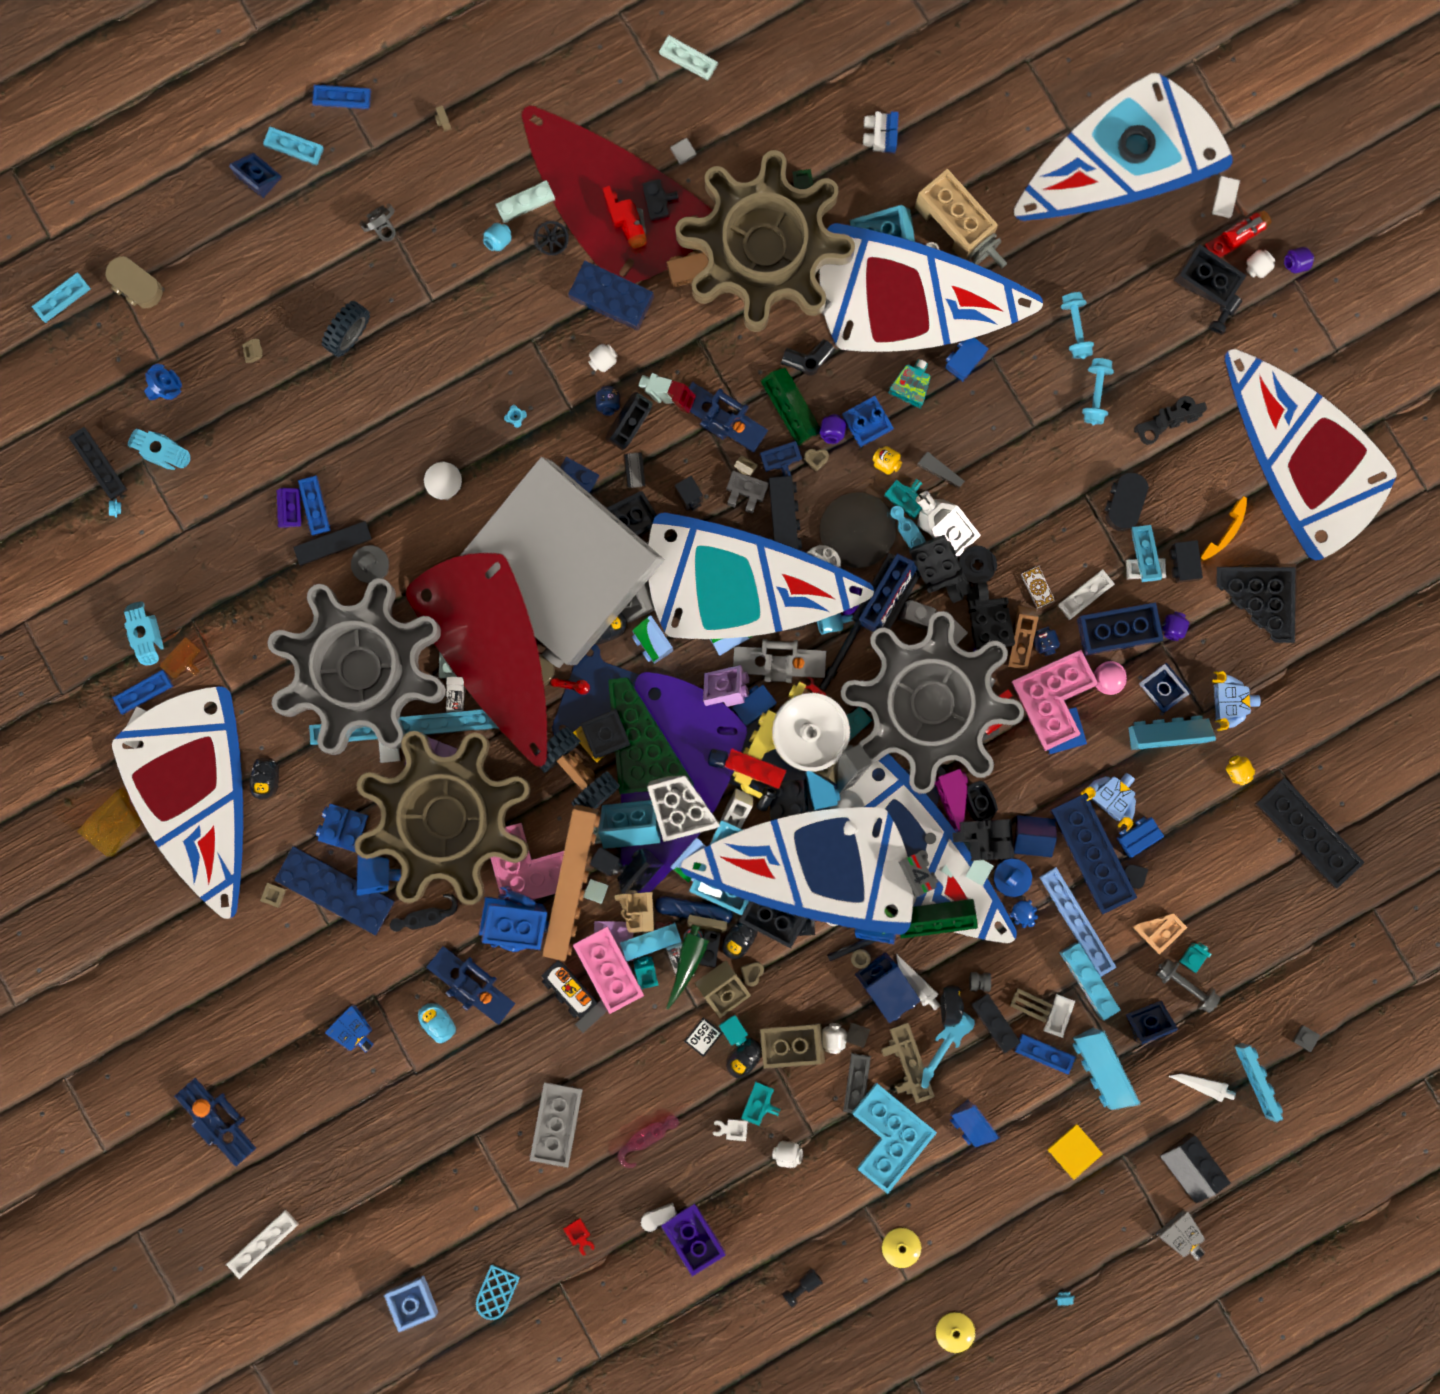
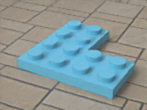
M875 1083L852 1114L881 1138L857 1169L888 1194L937 1132L879 1084Z

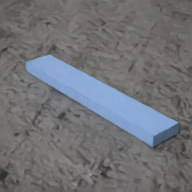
M1057 867L1039 877L1099 976L1101 977L1115 969L1114 962Z

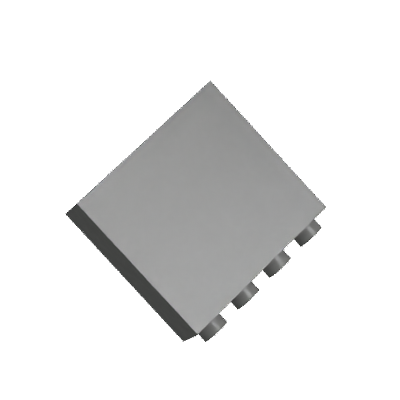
M544 457L537 461L460 555L500 553L506 557L524 599L534 636L547 647L542 654L550 663L558 668L564 663L566 665H577L665 560L558 465ZM498 562L486 572V578L490 579L500 569Z

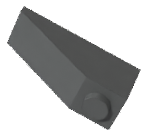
M860 744L855 747L850 745L842 751L843 755L838 760L837 789L839 793L854 786L872 765V761Z

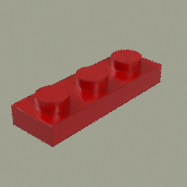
M731 749L724 766L779 789L786 770L734 749Z

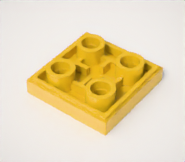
M1077 1124L1047 1149L1073 1180L1103 1155Z

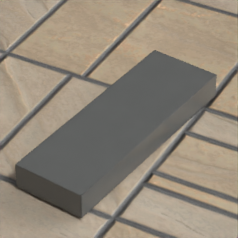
M851 1053L843 1112L852 1113L865 1097L871 1056Z

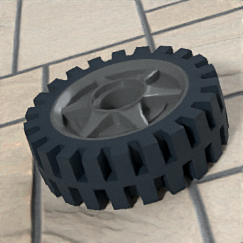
M350 301L349 304L347 303L345 307L340 309V313L338 312L335 315V319H332L331 325H328V330L325 331V336L322 338V346L336 357L343 356L345 352L347 353L354 346V343L358 341V337L362 335V331L365 330L366 324L369 322L370 312L356 301Z

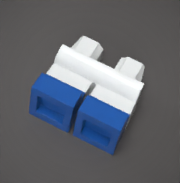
M876 112L875 116H865L864 128L874 129V134L864 133L863 145L873 147V151L895 153L897 148L898 112H891V114Z

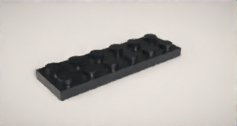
M1282 778L1255 803L1335 889H1338L1365 863L1286 778Z

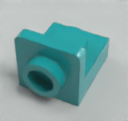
M1200 942L1198 944L1191 943L1179 962L1192 972L1197 973L1206 958L1211 956L1207 952L1209 948Z
M640 957L634 960L635 972L640 988L645 989L658 986L653 958Z

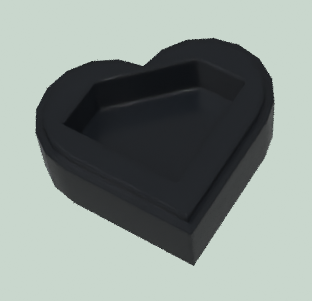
M1136 865L1126 866L1124 871L1132 888H1142L1148 869Z

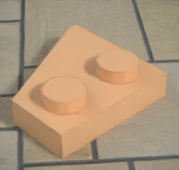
M1174 913L1133 926L1136 932L1158 954H1161L1187 928Z

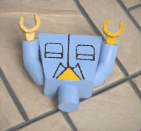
M1214 671L1218 676L1217 680H1213L1214 683H1217L1214 685L1215 723H1220V728L1217 731L1233 728L1243 722L1246 715L1251 712L1250 707L1260 706V696L1250 695L1249 687L1244 686L1243 682L1233 676L1227 675L1223 671Z
M1125 773L1121 780L1116 777L1110 778L1107 776L1094 780L1081 792V795L1084 793L1088 794L1087 801L1092 800L1116 821L1121 820L1118 824L1119 827L1125 824L1127 826L1126 831L1132 827L1136 800L1134 798L1135 792L1129 788L1135 781L1130 774Z

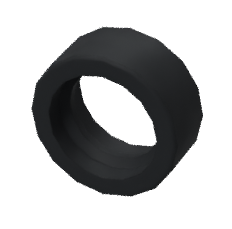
M1143 125L1130 126L1123 132L1118 143V150L1122 158L1127 162L1134 164L1142 163L1149 159L1154 151L1156 139L1149 128ZM1133 134L1143 136L1148 143L1147 150L1140 155L1130 152L1126 147V140L1129 136Z

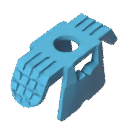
M135 429L129 438L128 446L139 450L144 460L171 470H175V468L170 464L178 468H184L189 464L190 453L163 434L152 431L147 433ZM154 441H159L162 446L161 450L157 453H153L150 450V444Z
M135 602L128 605L124 610L127 621L125 623L127 637L139 662L143 665H153L159 660L153 642L160 649H164L155 615L146 617L144 602ZM137 626H143L146 630L145 635L141 638H138Z

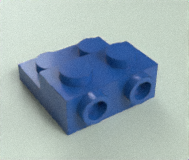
M330 804L329 807L326 806L322 817L325 818L323 826L319 825L316 836L319 837L318 841L356 852L355 842L363 834L369 816L334 804Z

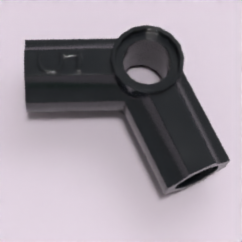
M825 339L809 355L786 348L781 364L812 376L817 373L818 369L836 349ZM813 362L815 368L808 369L805 364Z

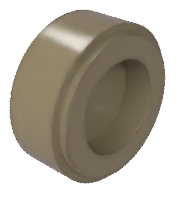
M858 949L852 953L851 962L856 968L863 969L870 964L871 957L866 950Z

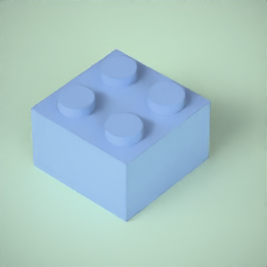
M424 1275L390 1289L384 1295L398 1332L432 1319L438 1314V1309Z

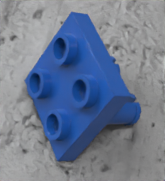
M876 396L842 414L860 448L894 429Z

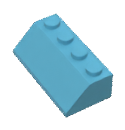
M1193 716L1188 721H1184L1183 717L1173 718L1172 722L1165 723L1164 719L1153 720V724L1146 725L1145 721L1134 722V726L1129 727L1131 750L1208 743L1216 740L1210 720L1203 719V716Z

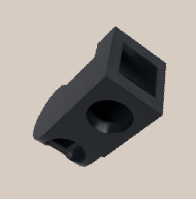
M705 929L704 939L708 940L709 943L699 965L711 968L716 967L721 932Z

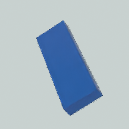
M314 85L312 103L316 106L370 109L371 90L370 88Z
M312 476L298 480L311 535L330 532L331 529L318 477Z
M161 670L114 696L113 700L120 713L124 715L174 686L165 670Z
M1021 1033L1019 1037L1021 1043L1015 1047L1014 1052L1069 1075L1076 1058L1075 1056Z

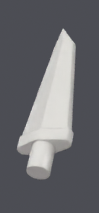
M897 955L898 967L920 998L922 1005L926 1006L929 1003L934 1010L938 1009L941 1005L935 999L939 995L937 991Z
M1182 1073L1169 1076L1220 1102L1223 1101L1224 1097L1234 1100L1236 1095L1235 1092L1227 1090L1228 1084L1224 1082L1221 1083Z

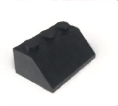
M1192 1133L1187 1134L1160 1155L1161 1159L1195 1204L1215 1196L1231 1184L1196 1135Z

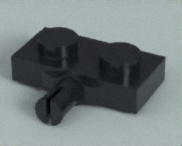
M660 179L642 183L650 220L655 221L669 217L668 201L679 199L677 191L666 194Z

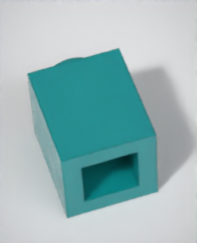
M735 1014L719 1024L720 1029L731 1046L734 1044L739 1046L747 1040L745 1037L748 1033Z

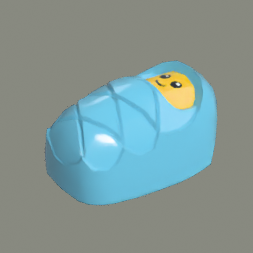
M428 1003L419 1010L418 1019L421 1026L437 1043H444L455 1034V1024L441 1005Z

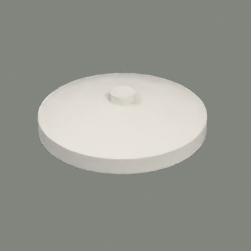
M817 693L800 694L788 700L777 712L772 727L773 742L780 757L792 767L804 771H819L836 763L843 755L842 751L847 748L850 736L849 722L840 705L833 699Z

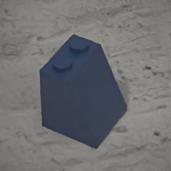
M886 952L872 961L866 968L855 973L859 982L889 1023L899 1019L903 1013L913 1009L921 1001L900 968Z

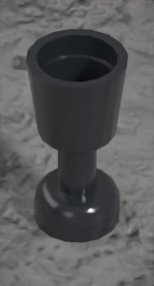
M1234 295L1226 308L1220 306L1222 313L1217 321L1210 323L1209 328L1213 332L1223 335L1226 332L1225 321L1228 316L1234 315L1241 305L1242 299Z
M813 1268L799 1280L801 1285L792 1292L786 1290L782 1293V1296L792 1308L797 1305L798 1301L796 1298L805 1291L810 1293L824 1284Z

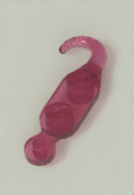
M670 1115L664 1123H652L635 1133L618 1153L620 1164L626 1168L635 1167L636 1163L630 1164L625 1161V1155L630 1151L643 1150L662 1139L667 1129L678 1127V1118Z

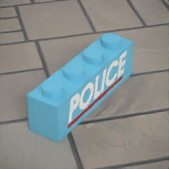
M1075 942L1059 952L1100 1019L1105 1020L1120 1011V1008L1080 943Z

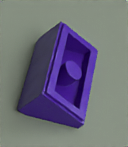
M280 488L277 490L279 528L301 526L300 489Z

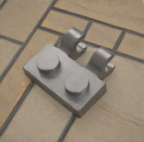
M733 471L726 489L731 491L727 505L735 508L739 495L748 497L749 501L745 511L753 514L756 502H763L769 483Z

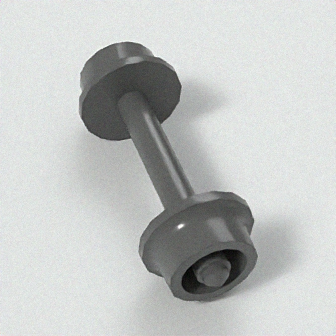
M1166 959L1162 964H1159L1156 975L1161 978L1163 984L1170 978L1179 983L1200 999L1197 1006L1199 1010L1203 1009L1210 1013L1217 1007L1220 996L1215 993L1214 988L1209 989L1206 993L1198 989L1175 972L1179 966L1178 962Z

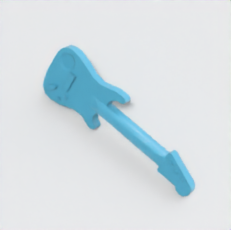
M963 1012V1017L958 1025L955 1027H945L935 1038V1041L941 1038L945 1040L928 1067L923 1069L922 1088L929 1087V1082L934 1075L933 1072L951 1043L954 1042L955 1047L958 1048L962 1037L974 1028L975 1021L965 1012Z

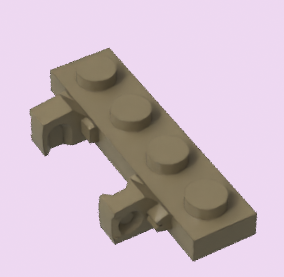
M909 1023L889 1029L893 1039L889 1040L890 1045L880 1048L882 1055L885 1057L895 1053L896 1057L899 1056L906 1075L903 1077L905 1082L893 1085L896 1093L906 1091L907 1095L912 1094L916 1104L935 1097L930 1082L928 1088L924 1089L921 1086L924 1065Z

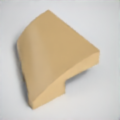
M652 892L615 895V900L620 901L622 906L621 915L626 920V927L629 933L654 931Z

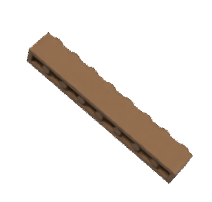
M577 804L573 808L543 951L544 957L566 961L567 956L572 954L573 944H570L571 937L575 938L577 926H574L575 919L579 920L581 912L578 904L579 901H583L585 893L582 885L583 882H587L589 874L586 871L587 864L590 865L593 853H590V847L595 845L597 836L593 834L594 828H598L601 817L597 816L598 809Z

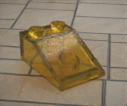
M119 788L86 820L77 832L105 856L113 857L142 823V820L129 794L124 789Z

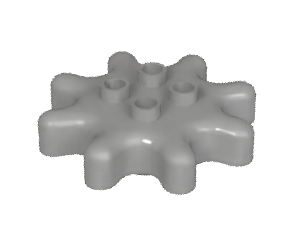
M378 578L371 581L362 601L353 606L341 605L335 593L323 584L312 586L307 593V600L314 615L311 626L300 634L277 630L268 638V647L271 652L281 658L291 660L295 669L293 682L273 696V709L285 717H293L306 710L317 712L322 722L317 740L318 746L322 751L330 755L341 754L347 747L352 732L362 727L372 728L379 742L389 749L401 748L402 738L406 734L400 720L402 708L412 700L438 703L445 696L446 689L444 684L436 677L422 673L418 664L421 651L439 639L441 635L440 626L434 619L427 616L417 618L406 624L395 621L392 615V606L396 592L394 587L384 579Z
M944 611L932 615L926 638L916 645L903 644L890 629L879 628L875 630L871 636V645L882 660L880 673L871 681H848L841 689V697L844 702L849 705L867 708L873 715L874 729L869 736L860 742L872 763L879 761L891 752L903 755L908 759L911 767L910 786L915 792L920 794L932 790L936 782L938 767L949 760L961 761L976 777L988 776L993 770L994 762L983 746L982 739L985 731L994 724L1015 725L1021 721L1024 715V709L1018 701L997 697L990 686L991 674L1003 665L1007 659L1005 645L998 641H991L975 652L961 650L954 642L955 622L952 616Z

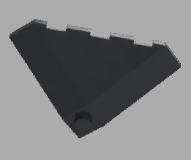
M1297 563L1217 567V587L1221 591L1225 590L1232 597L1231 600L1241 610L1244 608L1252 616L1250 619L1260 629L1263 627L1271 634L1270 638L1275 643H1295Z

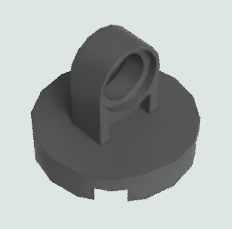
M387 203L386 208L384 205L379 206L366 215L368 219L365 222L361 220L359 223L364 232L374 229L384 241H390L395 237V228L389 220L395 210L390 203ZM384 227H389L392 229V234L384 236L381 230Z
M373 545L364 546L353 554L351 570L354 576L361 582L370 583L374 579H384L388 574L390 563L386 553L379 547Z

